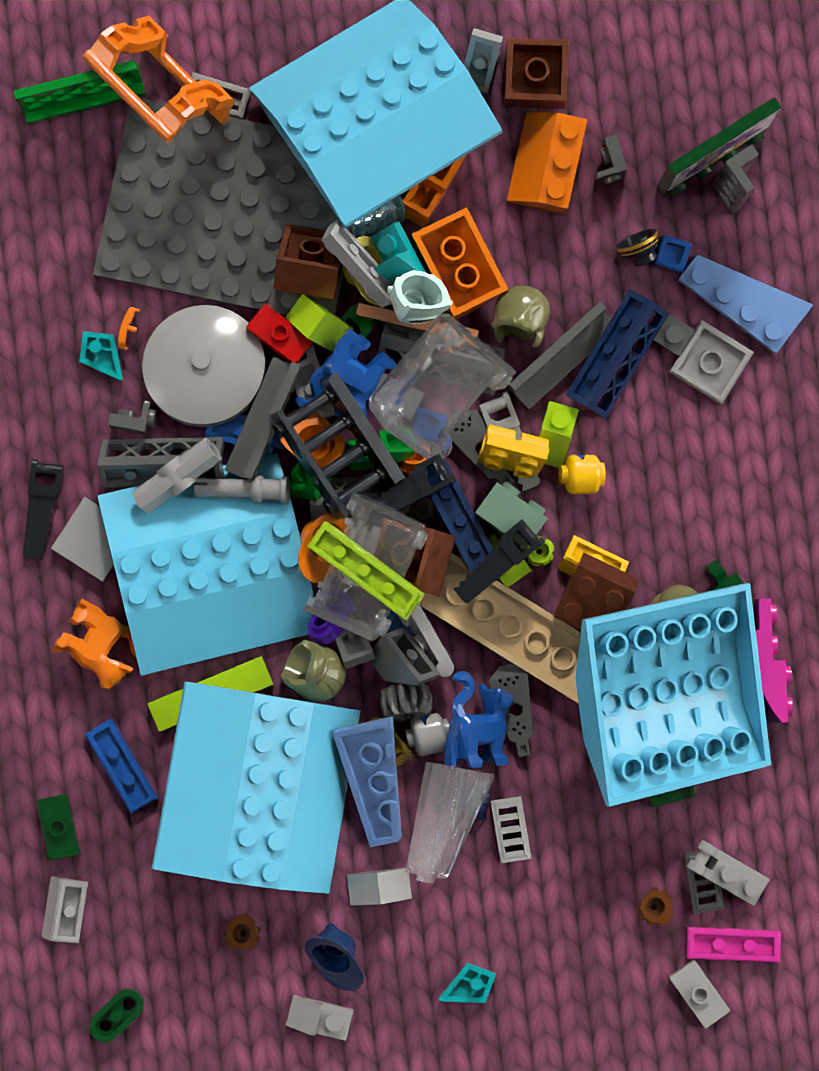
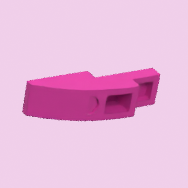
M771 598L756 599V639L764 703L777 722L784 723L788 722V716L793 715L792 697H787V685L792 683V671L790 666H786V660L773 661V654H778V638L772 635V623H777L776 605H771Z

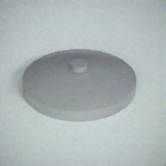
M211 305L185 308L166 318L152 333L143 355V378L155 404L170 418L185 425L195 427L218 426L232 421L243 414L253 404L266 374L264 349L261 341L246 330V326L249 323L231 310Z

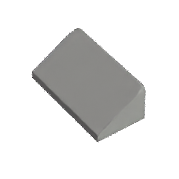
M51 877L42 938L56 942L79 943L88 887L87 881Z

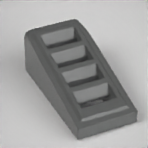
M699 850L683 853L693 914L724 910L721 886L707 878L695 880L694 874L698 873L687 867L689 861L695 859ZM713 884V890L697 892L696 886ZM715 896L716 902L699 904L698 898Z

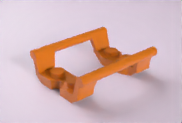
M150 16L136 19L132 26L125 22L112 25L100 34L91 49L83 54L82 59L166 143L176 136L188 119L201 116L206 110L222 125L230 119L229 113L235 103L234 99L216 81L201 80L196 82L165 52L168 35ZM147 50L183 87L164 107L154 113L112 71L120 52L130 54Z

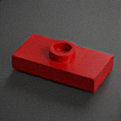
M266 303L246 326L247 331L289 363L294 362L297 364L314 344L291 322Z

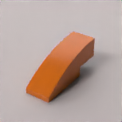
M467 155L412 187L403 199L398 213L425 228Z

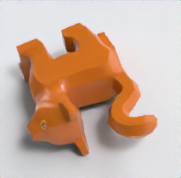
M81 599L74 609L69 622L75 626L82 624L87 628L88 631L84 638L80 639L72 634L63 632L61 637L56 640L51 651L56 654L62 651L68 653L81 667L96 674L102 689L109 690L118 684L122 678H125L126 673H131L133 670L132 667L107 657L110 649L119 638L129 639L130 651L137 659L128 625L122 624L115 617L107 616L98 606Z

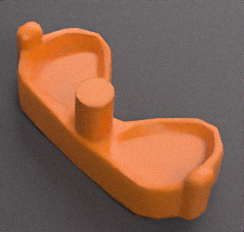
M130 307L126 312L120 327L118 348L128 350L125 347L127 331L136 333L137 327L130 326L135 313L140 311L139 309Z

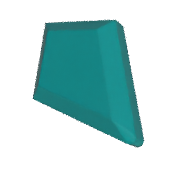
M83 331L79 362L122 381L123 375L114 335Z
M467 962L440 995L439 1001L486 1003L496 973Z

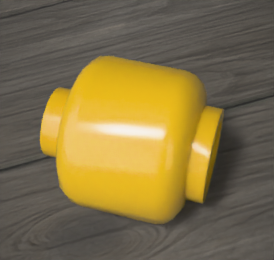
M570 455L567 457L565 465H560L559 482L560 484H565L569 494H595L605 484V465L595 455Z

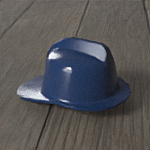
M330 923L317 937L307 940L304 945L306 954L330 984L345 991H354L361 987L364 982V974L355 960L356 944L350 935L339 930L333 923Z

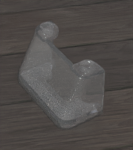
M445 313L440 315L377 388L370 399L369 408L384 429L424 458L429 459L440 454L442 459H444L452 450V437L449 431L487 387L493 391L504 389L510 384L516 371L458 320Z
M352 494L346 509L351 510V515L353 516L352 518L346 517L344 523L347 526L344 534L401 577L405 578L416 550H421L427 539L428 533L424 531L425 525L368 496ZM330 564L324 581H319L317 586L322 590L319 589L315 597L309 596L304 611L370 641L376 640L379 636L384 637L391 623V620L388 619L391 610Z

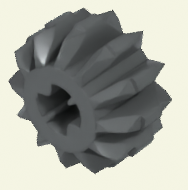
M399 683L390 685L381 691L380 706L383 717L393 716V723L398 721L403 723L411 721L413 718L431 714L432 693L426 684L422 683L416 686Z

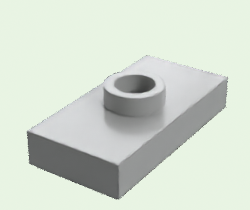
M694 959L669 976L705 1029L731 1011Z

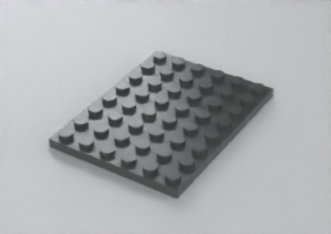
M140 98L154 113L166 105V103ZM129 106L93 275L95 277L258 311L266 303L280 315L287 316L302 294L273 289L276 259L286 223L327 230L329 225L336 221L338 217L275 126L230 117L222 125L211 113L204 112L201 116L188 119L176 136L166 143ZM355 223L346 227L351 234H353ZM341 264L334 300L308 295L333 314H336L344 276L343 264Z

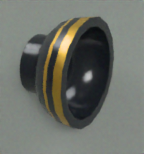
M646 229L634 233L621 240L616 245V249L624 258L632 260L634 266L645 265L657 257L655 249L659 243L658 232L656 229Z

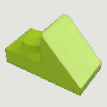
M549 401L539 437L549 439L548 448L550 449L545 465L556 468L563 465L579 409Z

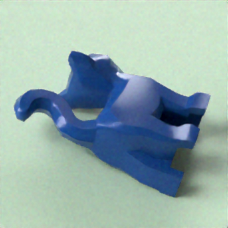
M348 328L337 341L332 355L328 356L324 364L313 373L309 381L312 398L307 400L297 396L295 398L296 406L300 408L320 395L323 389L320 382L338 372L359 407L367 416L366 400L376 391L386 369L393 370L397 363L383 351L376 355L367 365L357 359L359 352L367 350L371 343L362 335H357L352 329ZM334 407V411L336 412L335 416L338 418L340 413L338 412L336 407Z
M465 671L457 672L453 675L452 680L463 683L464 688L455 697L452 704V718L449 722V736L445 746V765L456 767V765L460 764L461 759H465L470 768L482 767L483 762H493L496 766L508 765V757L503 754L502 747L507 733L505 716L514 701L512 695L500 688L489 689L484 684H478L484 711L482 714H467L463 706L473 696L475 683L470 673ZM478 745H482V758L478 756Z

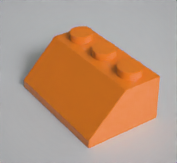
M526 112L506 202L566 215L588 119L562 113Z
M467 207L411 235L409 241L428 274H434L440 279L448 291L452 305L445 312L450 322L479 309L509 290Z

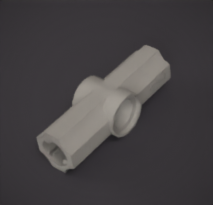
M207 437L182 456L178 455L156 471L157 474L137 487L132 492L135 502L147 514L171 496L180 494L196 482L198 476L216 465L222 459L219 450Z

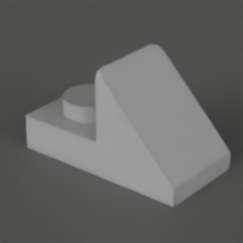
M474 28L464 66L479 91L488 93L499 58L503 36Z
M293 995L286 1026L312 1036L320 1034L346 1041L354 1009Z

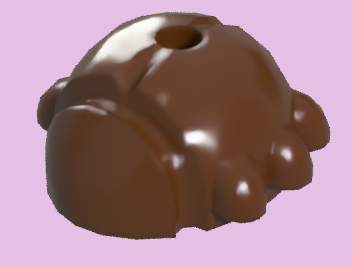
M653 887L642 898L640 904L636 906V910L641 912L640 919H646V923L649 926L653 923H668L673 916V908L671 907L673 898L667 897L665 890L659 892L657 887ZM652 904L655 905L654 910L651 909Z
M240 914L234 917L233 921L225 923L227 930L224 931L223 935L227 937L225 941L227 946H233L236 949H255L254 943L260 941L258 934L261 932V928L255 925V921L250 915ZM243 930L247 932L246 936L242 935Z

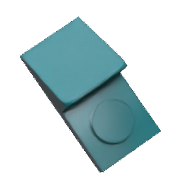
M400 222L393 223L371 237L383 260V263L374 269L394 284L396 277H401L404 273L413 270L426 272Z

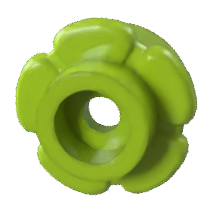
M548 539L537 548L542 550V554H537L535 550L528 556V562L531 565L538 567L541 564L547 565L552 561L554 546Z

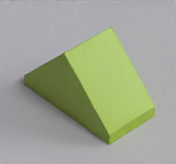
M302 294L285 317L309 340L332 352L337 341L347 329H353L352 326L306 294Z

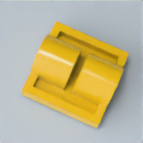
M488 424L477 462L484 464V467L490 470L500 471L506 469L513 471L514 475L521 478L537 477L548 458L550 449L548 448L549 439L521 432L519 440L515 439V430Z

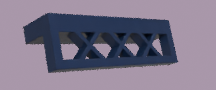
M629 289L566 395L606 419L669 313L652 300ZM654 311L656 315L650 325L647 326V321ZM638 340L637 347L633 352H631L632 346L634 345L635 341ZM620 367H622V372L620 373L619 377L615 379L617 371ZM606 393V398L602 403L601 407L599 408L597 404L599 403L603 394Z
M444 460L445 466L447 467L450 475L454 476L447 461ZM430 467L427 476L432 486L440 481L433 467ZM456 481L429 498L448 534L456 536L454 546L469 574H472V569L479 567V561H484L485 555L491 554L493 547L459 483Z

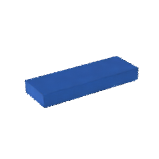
M112 718L85 733L87 740L131 814L159 798Z

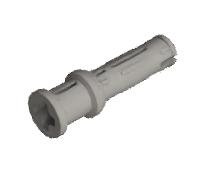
M257 475L253 477L252 481L197 477L195 482L197 485H194V495L196 498H251L256 503L268 500L281 501L282 504H288L290 497V480L288 476H283L282 479H264L262 475Z

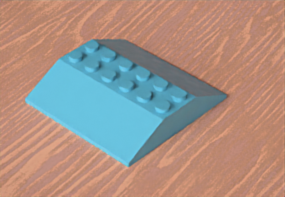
M394 0L249 87L250 92L344 228L503 133L502 128L466 67L436 26L410 0Z
M278 453L265 456L257 475H262L264 479H282L284 475ZM223 465L225 479L245 480L226 472V465ZM190 485L180 494L171 496L147 514L137 505L132 495V492L139 486L98 495L141 676L309 635L307 624L317 609L311 582L302 575L298 565L301 539L290 497L288 504H282L281 501L268 500L256 503L251 498H196L194 495V485Z
M750 583L582 620L575 676L583 740L606 806L610 807L771 765Z
M185 681L152 869L257 887L329 894L348 787V779L333 732L338 728L358 724L361 710Z

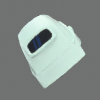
M413 270L404 273L401 277H396L393 286L387 287L394 312L400 323L422 324L434 321L444 311L449 310L452 305L446 287L434 274Z

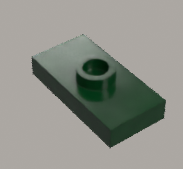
M69 794L37 800L49 861L81 854Z

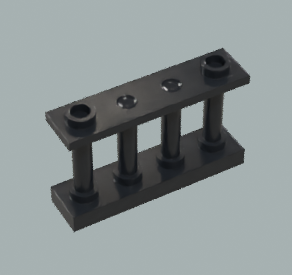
M337 372L320 382L323 387L320 395L287 417L282 409L274 412L270 417L273 420L271 426L279 438L282 439L284 437L323 497L324 501L322 504L326 512L331 517L335 516L337 520H340L350 515L345 505L379 482L390 486L398 483L405 476ZM327 404H334L340 413L339 419L303 443L294 426ZM344 430H351L357 439L355 442L356 446L320 469L310 453ZM368 456L374 466L372 468L373 472L337 495L328 479L360 457Z

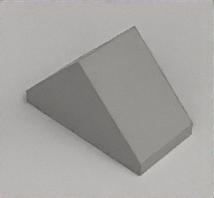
M408 867L347 874L350 905H379L412 898Z

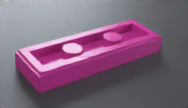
M687 927V959L780 963V930Z

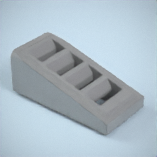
M521 796L491 801L500 862L508 863L531 859ZM517 808L516 813L499 815L498 809ZM519 820V825L501 828L500 822ZM519 831L521 833L519 838L503 840L502 834ZM523 845V850L505 852L506 846Z

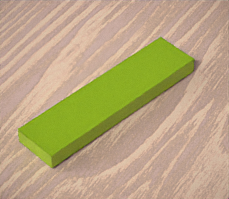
M327 521L323 522L307 546L404 620L409 619L425 595Z
M262 656L198 682L199 684L253 693L274 685ZM183 689L147 703L159 732L177 725Z

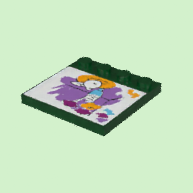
M773 97L670 163L657 186L662 197L664 198L670 193L673 197L677 196L688 188L686 183L697 177L699 181L714 171L712 166L721 160L725 163L738 154L737 150L746 144L748 146L751 144L755 146L764 140L765 136L763 133L766 132L781 109L776 98Z

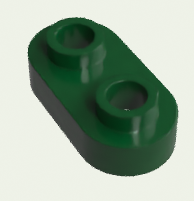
M132 988L119 991L92 1017L89 1025L91 1035L100 1042L114 1040L142 1013L144 998L141 993ZM126 998L132 999L134 1001V1008H125L124 1000ZM109 1020L112 1028L108 1031L103 1030L101 1021Z

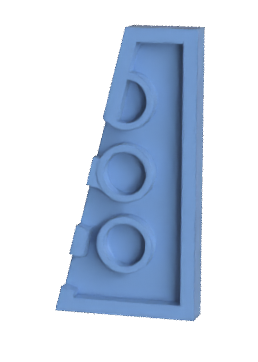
M700 255L694 258L678 279L680 283L774 354L778 352L813 306L811 303Z
M393 716L336 729L333 732L334 740L370 847L398 842L402 838Z

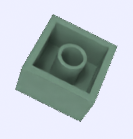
M497 482L475 512L477 519L500 536L521 519L537 535L548 518L543 515L546 511L543 507L532 500L527 504L518 497L520 492L507 482L503 485ZM517 531L513 534L514 544L519 550L524 552L529 545Z

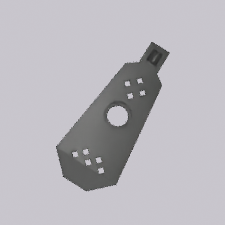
M458 409L447 418L445 435L489 479L497 478L501 485L505 482L512 485L514 480L506 469L500 471L490 470L484 467V464L477 462L476 446L483 443L487 429L477 410Z
M513 663L499 666L489 680L491 689L500 688L513 697L514 701L505 716L507 736L510 741L516 743L519 757L531 755L528 740L533 736L529 673ZM518 704L522 708L519 716L511 713L512 705Z

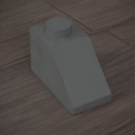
M405 627L383 634L372 650L375 659L370 662L385 681L417 686L440 676V672Z

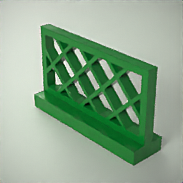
M135 60L114 66L112 71L138 97L146 95L140 68ZM94 70L14 90L15 99L24 111L28 125L124 101Z

